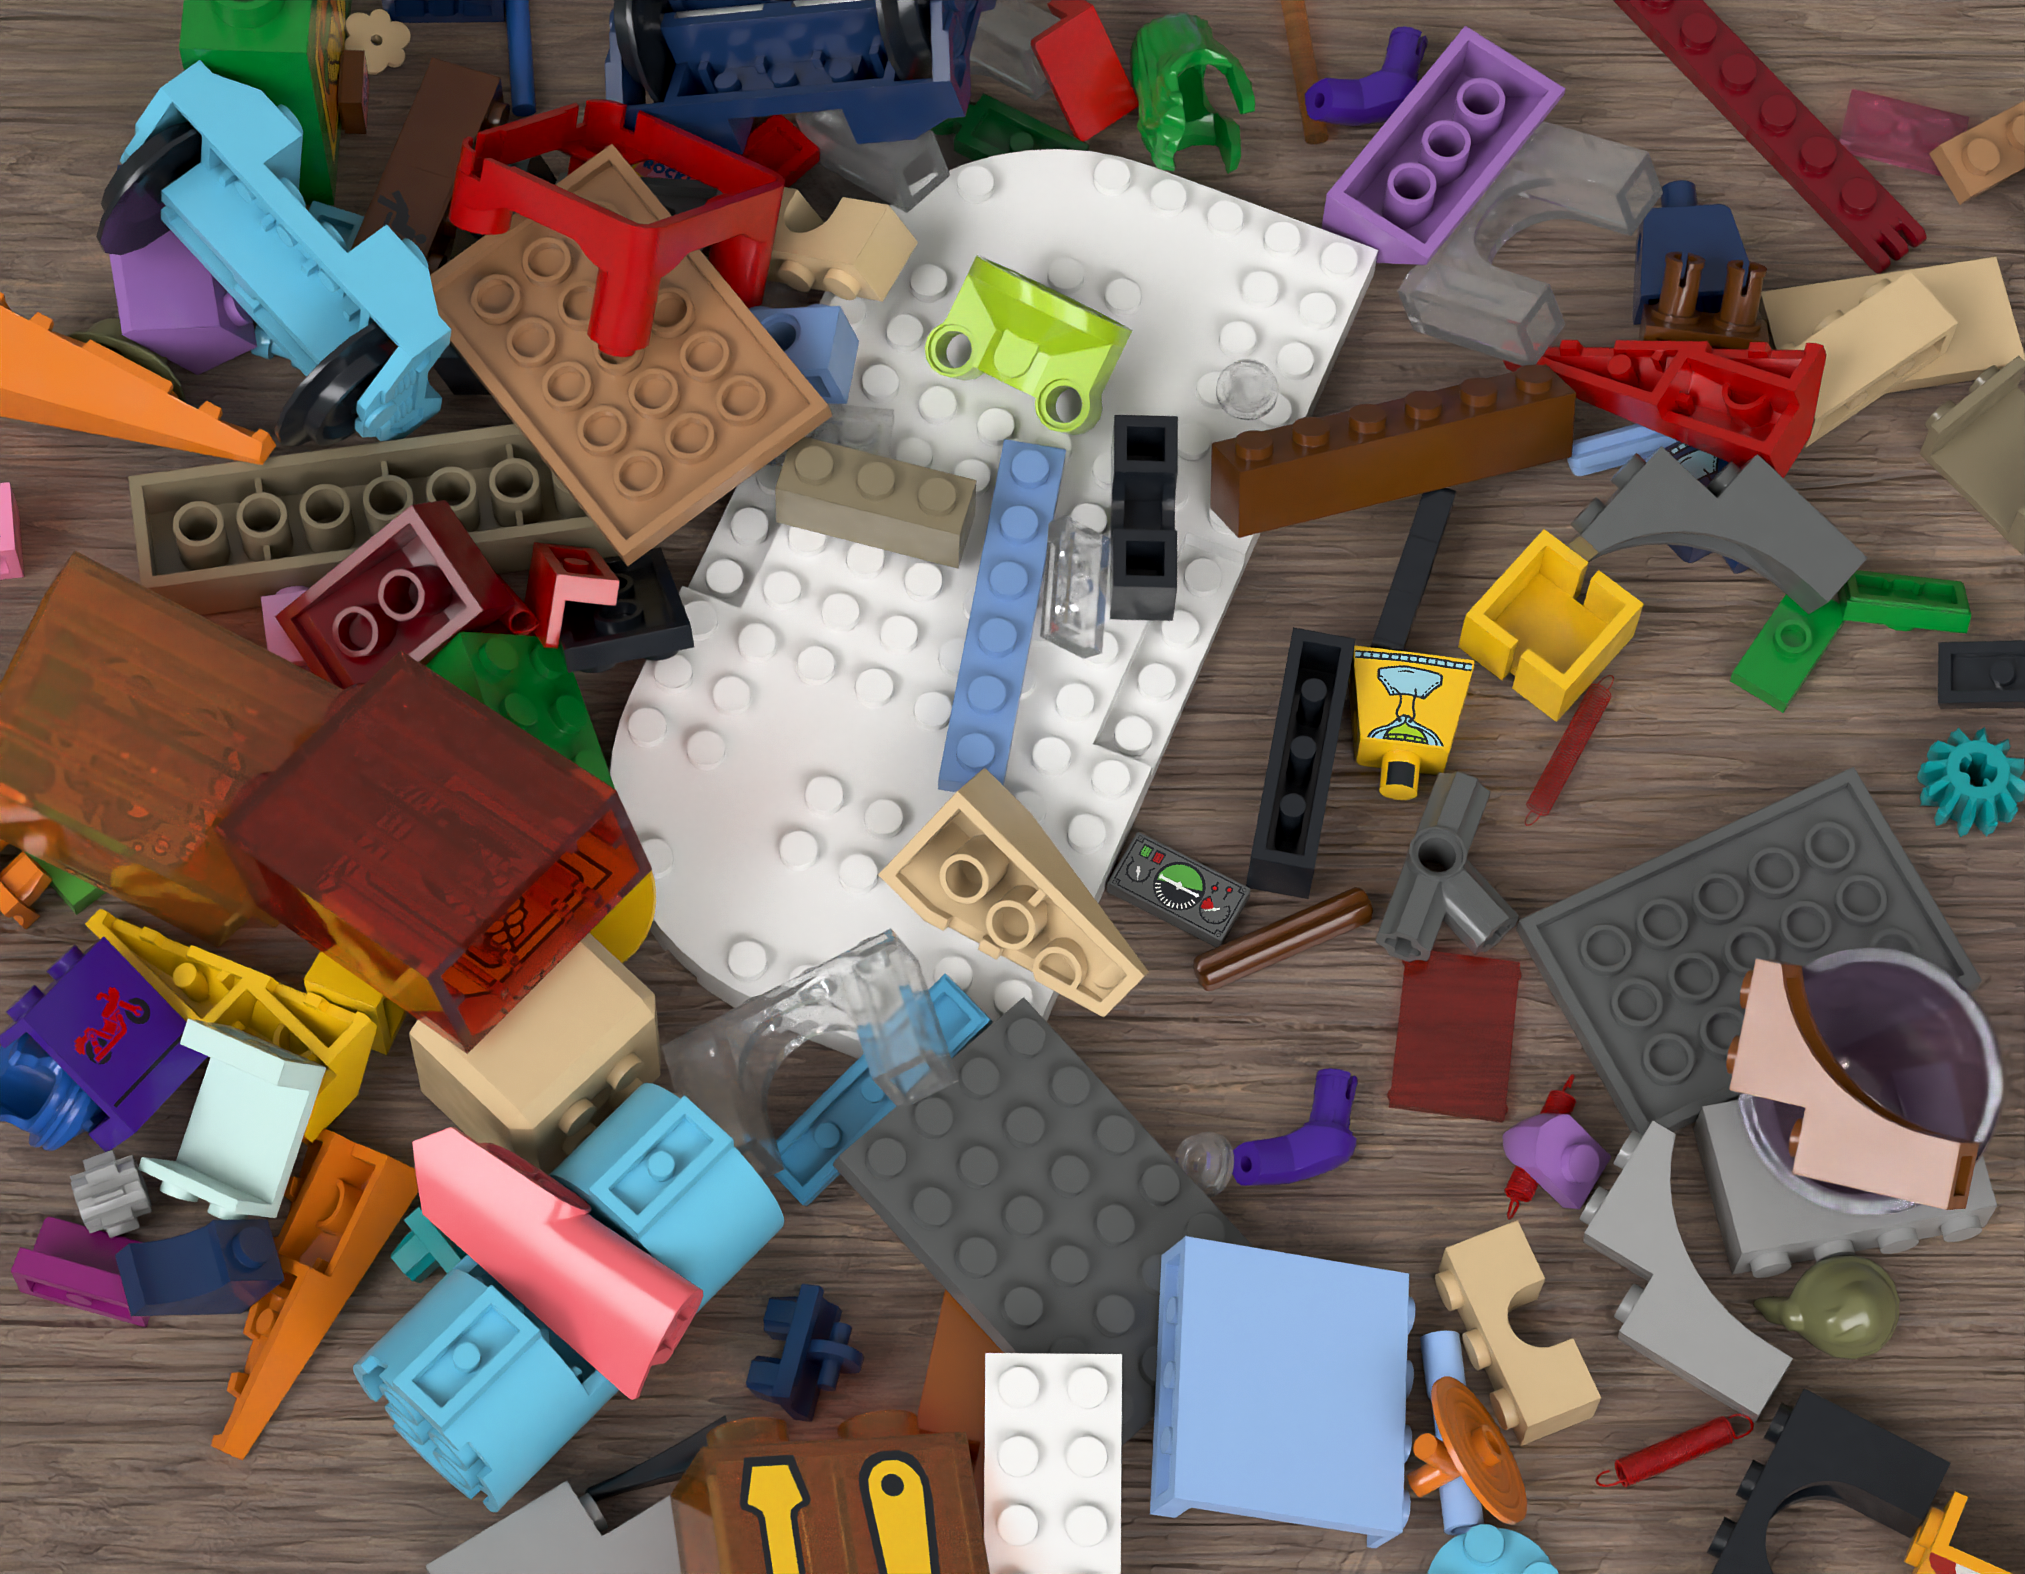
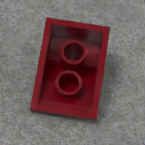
M441 500L409 506L279 612L275 618L343 719L347 721L353 719L418 676V672L459 632L481 633L515 606L516 603L447 501Z

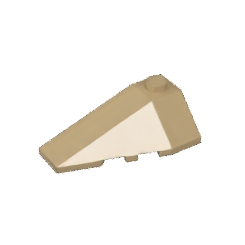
M983 768L962 786L878 874L924 921L942 931L949 927L979 943V951L996 960L1000 956L1009 959L1033 972L1037 982L1102 1017H1105L1149 972L1034 816L986 768Z

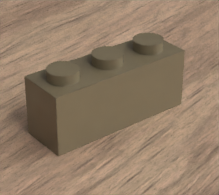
M803 437L788 448L775 487L776 522L959 569L975 517L977 480Z

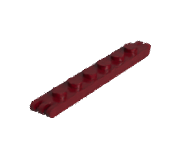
M1613 0L1875 273L1880 274L1891 266L1889 256L1893 260L1898 261L1909 253L1908 245L1916 248L1926 241L1927 235L1923 227L1703 0Z

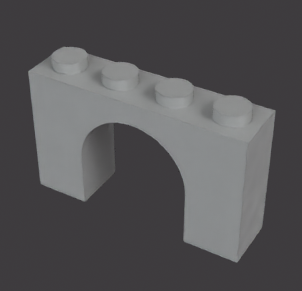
M1955 1060L1892 1071L1881 1092L1883 1104L1886 1108L1927 1129L1979 1142ZM1756 1096L1702 1106L1693 1127L1732 1275L1752 1271L1753 1276L1756 1278L1771 1277L1788 1271L1792 1267V1263L1816 1259L1817 1263L1831 1256L1855 1255V1251L1879 1247L1880 1252L1883 1254H1893L1915 1247L1919 1243V1239L1940 1235L1943 1236L1946 1242L1966 1240L1982 1232V1228L1986 1226L1997 1207L1980 1144L1966 1209L1944 1210L1889 1196L1865 1205L1842 1206L1828 1203L1813 1196L1793 1178L1783 1159L1766 1098Z

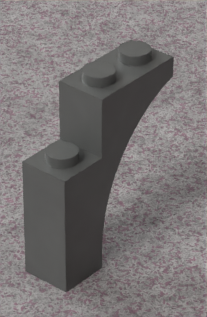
M1662 446L1645 460L1635 453L1610 480L1618 489L1605 504L1595 497L1570 524L1578 533L1566 545L1588 562L1608 553L1642 545L1668 544L1711 551L1733 559L1770 580L1792 598L1807 614L1828 603L1868 558L1758 454L1740 467L1733 461H1730L1705 487Z

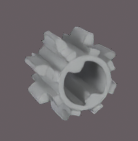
M110 1150L82 1160L86 1171L72 1175L70 1179L79 1212L89 1233L106 1229L109 1238L140 1228L137 1217L152 1212V1204L143 1175L138 1170L139 1166L133 1154L116 1159L114 1151Z

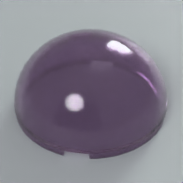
M1855 948L1835 952L1803 965L1804 986L1812 1015L1827 1046L1847 1074L1870 1096L1903 1118L1933 1131L1979 1142L1976 1165L1986 1151L2001 1115L2005 1075L1997 1036L1990 1020L1973 995L1957 979L1937 965L1910 953L1893 949ZM1739 1093L1740 1098H1738L1744 1126L1759 1156L1783 1183L1801 1196L1832 1210L1859 1215L1890 1214L1923 1205L1792 1174L1795 1158L1789 1154V1140L1796 1120L1804 1117L1805 1107Z

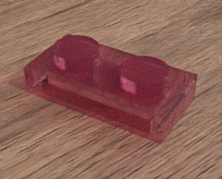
M1852 89L1839 141L1852 155L1943 177L1929 153L1940 144L1965 132L1969 117Z

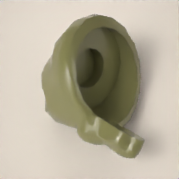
M1849 1254L1831 1256L1815 1263L1797 1281L1789 1298L1778 1296L1762 1297L1756 1299L1753 1306L1763 1314L1768 1322L1783 1325L1788 1331H1796L1816 1349L1834 1358L1858 1359L1877 1353L1890 1340L1899 1321L1900 1299L1894 1281L1881 1266L1868 1258Z

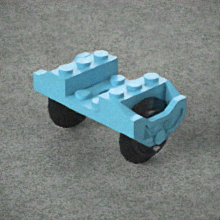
M201 60L197 61L162 86L136 122L135 136L124 150L120 159L122 166L115 172L104 190L101 201L104 214L101 217L96 235L101 249L108 254L124 255L146 247L171 230L302 371L306 378L299 384L281 410L274 430L278 441L283 446H300L312 440L319 445L329 446L348 438L355 432H358L363 438L377 437L380 441L404 439L441 410L442 397L430 385L428 371L449 345L451 328L438 314L428 263L424 254L410 239L404 238L401 240L387 224L347 253V246L338 231L327 222L320 224L305 208L304 198L299 192L303 129L296 116L282 104L276 107L261 90L214 74Z

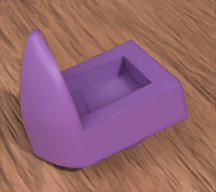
M1537 1114L1522 1120L1502 1135L1506 1157L1514 1165L1523 1168L1563 1208L1580 1209L1611 1159V1156L1568 1114Z

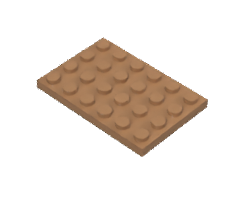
M613 144L555 184L639 224H650L671 216ZM515 213L512 216L509 231L498 235H485L430 275L438 314L451 328L450 344L627 566L833 416L829 405L700 249L688 253L670 273L661 278L649 346L636 350L635 354L629 357H616L603 353L598 349V344L587 335L598 267L588 259L573 239Z

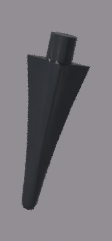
M726 1415L651 1459L589 1487L585 1494L589 1493L593 1500L597 1502L625 1492L654 1485L742 1470L744 1463L741 1454L765 1446L756 1420L731 1429Z

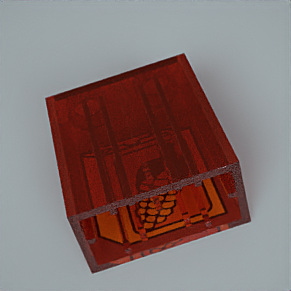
M401 650L366 683L351 685L339 693L326 710L321 726L274 771L260 773L247 781L234 797L228 815L213 829L257 907L466 1054L652 870L650 862L615 789Z

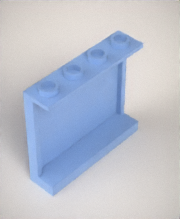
M1185 1236L1162 1254L1150 1514L1176 1518L1188 1509L1196 1508L1367 1534V1547L1378 1548L1401 1534L1408 1521L1411 1507L1409 1492L1404 1489V1463L1407 1461L1412 1447V1431L1410 1426L1405 1424L1406 1399L1411 1392L1414 1379L1412 1362L1407 1360L1408 1334L1413 1327L1415 1319V1302L1412 1297H1409V1273Z

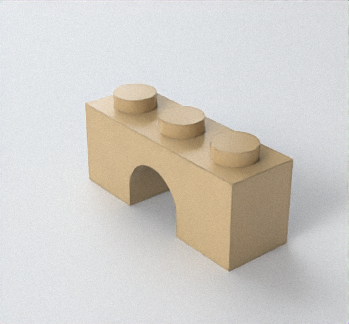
M784 187L767 280L787 284L802 292H808L811 288L832 292L845 300H854L856 297L883 302L918 241L887 204L842 197L833 214L824 223L798 189Z
M1518 1220L1445 1248L1439 1266L1440 1273L1435 1275L1436 1286L1445 1307L1449 1311L1457 1309L1466 1327L1467 1332L1462 1334V1339L1471 1364L1477 1371L1485 1368L1495 1391L1490 1393V1402L1501 1427L1504 1430L1512 1428L1520 1446L1592 1418L1601 1400V1396L1574 1339L1572 1338L1550 1347H1535L1520 1340L1510 1327L1508 1314L1517 1307L1537 1300L1545 1281V1277Z

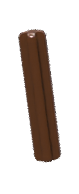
M1354 887L1196 956L1193 965L1196 978L1205 991H1213L1369 923L1374 913L1371 902L1365 891L1360 887Z

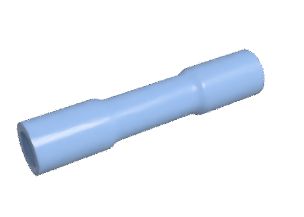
M1436 1331L1423 1335L1420 1338L1426 1391L1432 1404L1431 1390L1436 1380L1444 1376H1450L1465 1386L1466 1380L1460 1334L1455 1331ZM1433 1412L1435 1435L1443 1441ZM1462 1476L1439 1488L1444 1532L1446 1534L1458 1536L1468 1532L1476 1525L1484 1524L1482 1504L1472 1493Z

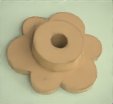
M383 9L373 10L370 16L357 12L347 18L345 31L348 38L344 42V50H365L368 74L378 75L385 70L387 65L396 68L403 64L405 60L403 49L407 47L411 38L410 31L406 25L398 21H391L390 15Z

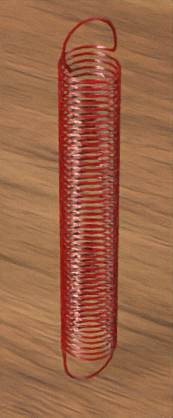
M1608 675V676H1611V677L1613 678L1612 683H1611V685H1610V687H1611L1612 684H1613V681H1614V677H1613V675ZM1608 676L1602 678L1598 684L1590 685L1568 728L1565 730L1561 741L1558 743L1553 756H1551L1546 769H1544L1539 782H1537L1526 806L1528 807L1527 804L1531 803L1535 807L1542 809V811L1534 807L1530 809L1531 811L1527 817L1531 812L1539 815L1533 823L1539 819L1540 815H1548L1599 719L1612 698L1610 692V696L1608 695L1609 699H1605L1600 694L1593 692L1595 690L1606 697L1605 694L1596 690V688L1607 694L1610 687L1606 689L1599 685V683Z

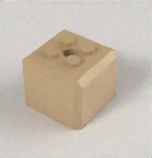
M574 918L495 997L438 1006L434 1003L420 1015L409 1032L421 1092L467 1136L476 1142L493 1143L512 1151L547 1175L566 1159L641 1084L653 1083L660 1076L661 1052L655 994Z

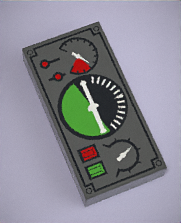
M1140 832L1136 833L1107 884L1108 893L1214 947L1223 945L1250 898L1251 892L1250 888Z

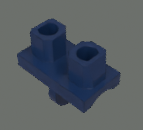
M802 1284L798 1297L769 1298L763 1319L764 1331L771 1339L786 1341L781 1359L756 1356L751 1362L746 1380L747 1388L757 1398L779 1404L793 1420L812 1422L821 1389L835 1391L840 1373H859L864 1361V1356L861 1352L848 1346L852 1327L840 1322L842 1310L839 1306L824 1299V1290L821 1286Z

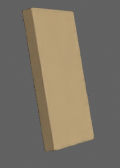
M1997 257L1910 269L1955 318L1958 325L1946 353L1887 393L1976 380L1986 369L1993 365H1996L2001 370L2018 355L2025 361L2024 350ZM1909 270L1762 291L1759 310L1762 320H1766L1769 346L1772 350H1778L1789 342H1794L1798 346L1812 336L1815 327L1829 314L1837 310H1841L1843 314L1847 313L1860 304L1861 297L1875 283L1885 278L1893 282Z

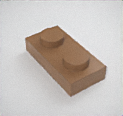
M2025 101L1940 144L1929 153L1959 205L2025 171Z

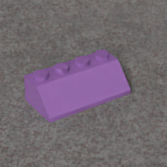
M1464 26L1326 194L1321 229L1377 249L1376 263L1427 265L1564 96L1565 88L1467 26Z

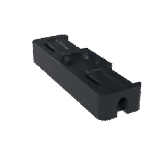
M1442 488L1422 494L1372 640V648L1396 651L1405 650L1451 515L1456 490Z

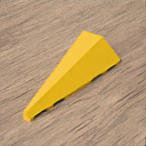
M99 909L85 923L99 939L105 937L186 1022L188 1019L230 1025L325 1066L326 1070L304 1136L310 1142H313L324 1128L326 1129L358 1096L378 1027L366 1014L359 1011L356 1013L331 1004L319 995L309 991L306 994L277 982L271 976L191 945L188 947L168 939L158 931L144 926L141 928L114 917L103 909Z

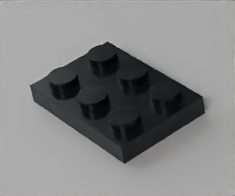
M661 547L649 550L629 566L624 563L620 556L604 558V561L620 581L616 606L565 600L559 647L568 673L575 671L600 673L611 669L616 663L640 658L659 661L673 657L679 650L694 648L691 624Z

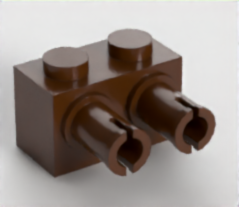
M1669 252L1665 255L1666 265L1659 304H1644L1638 341H1708L1713 349H1749L1750 342L1770 343L1766 320L1757 318L1763 281L1767 273L1765 266L1749 261L1746 284L1742 286L1745 274L1743 260L1728 261L1721 311L1709 313L1696 310L1702 269L1705 267L1706 260L1699 255L1688 253L1685 274L1681 278L1683 261L1681 260L1682 252Z

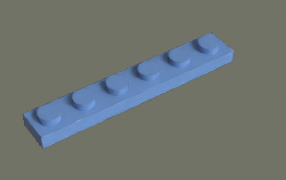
M1004 439L938 777L939 790L957 792L983 768H986L1004 786L1064 470L1066 449Z

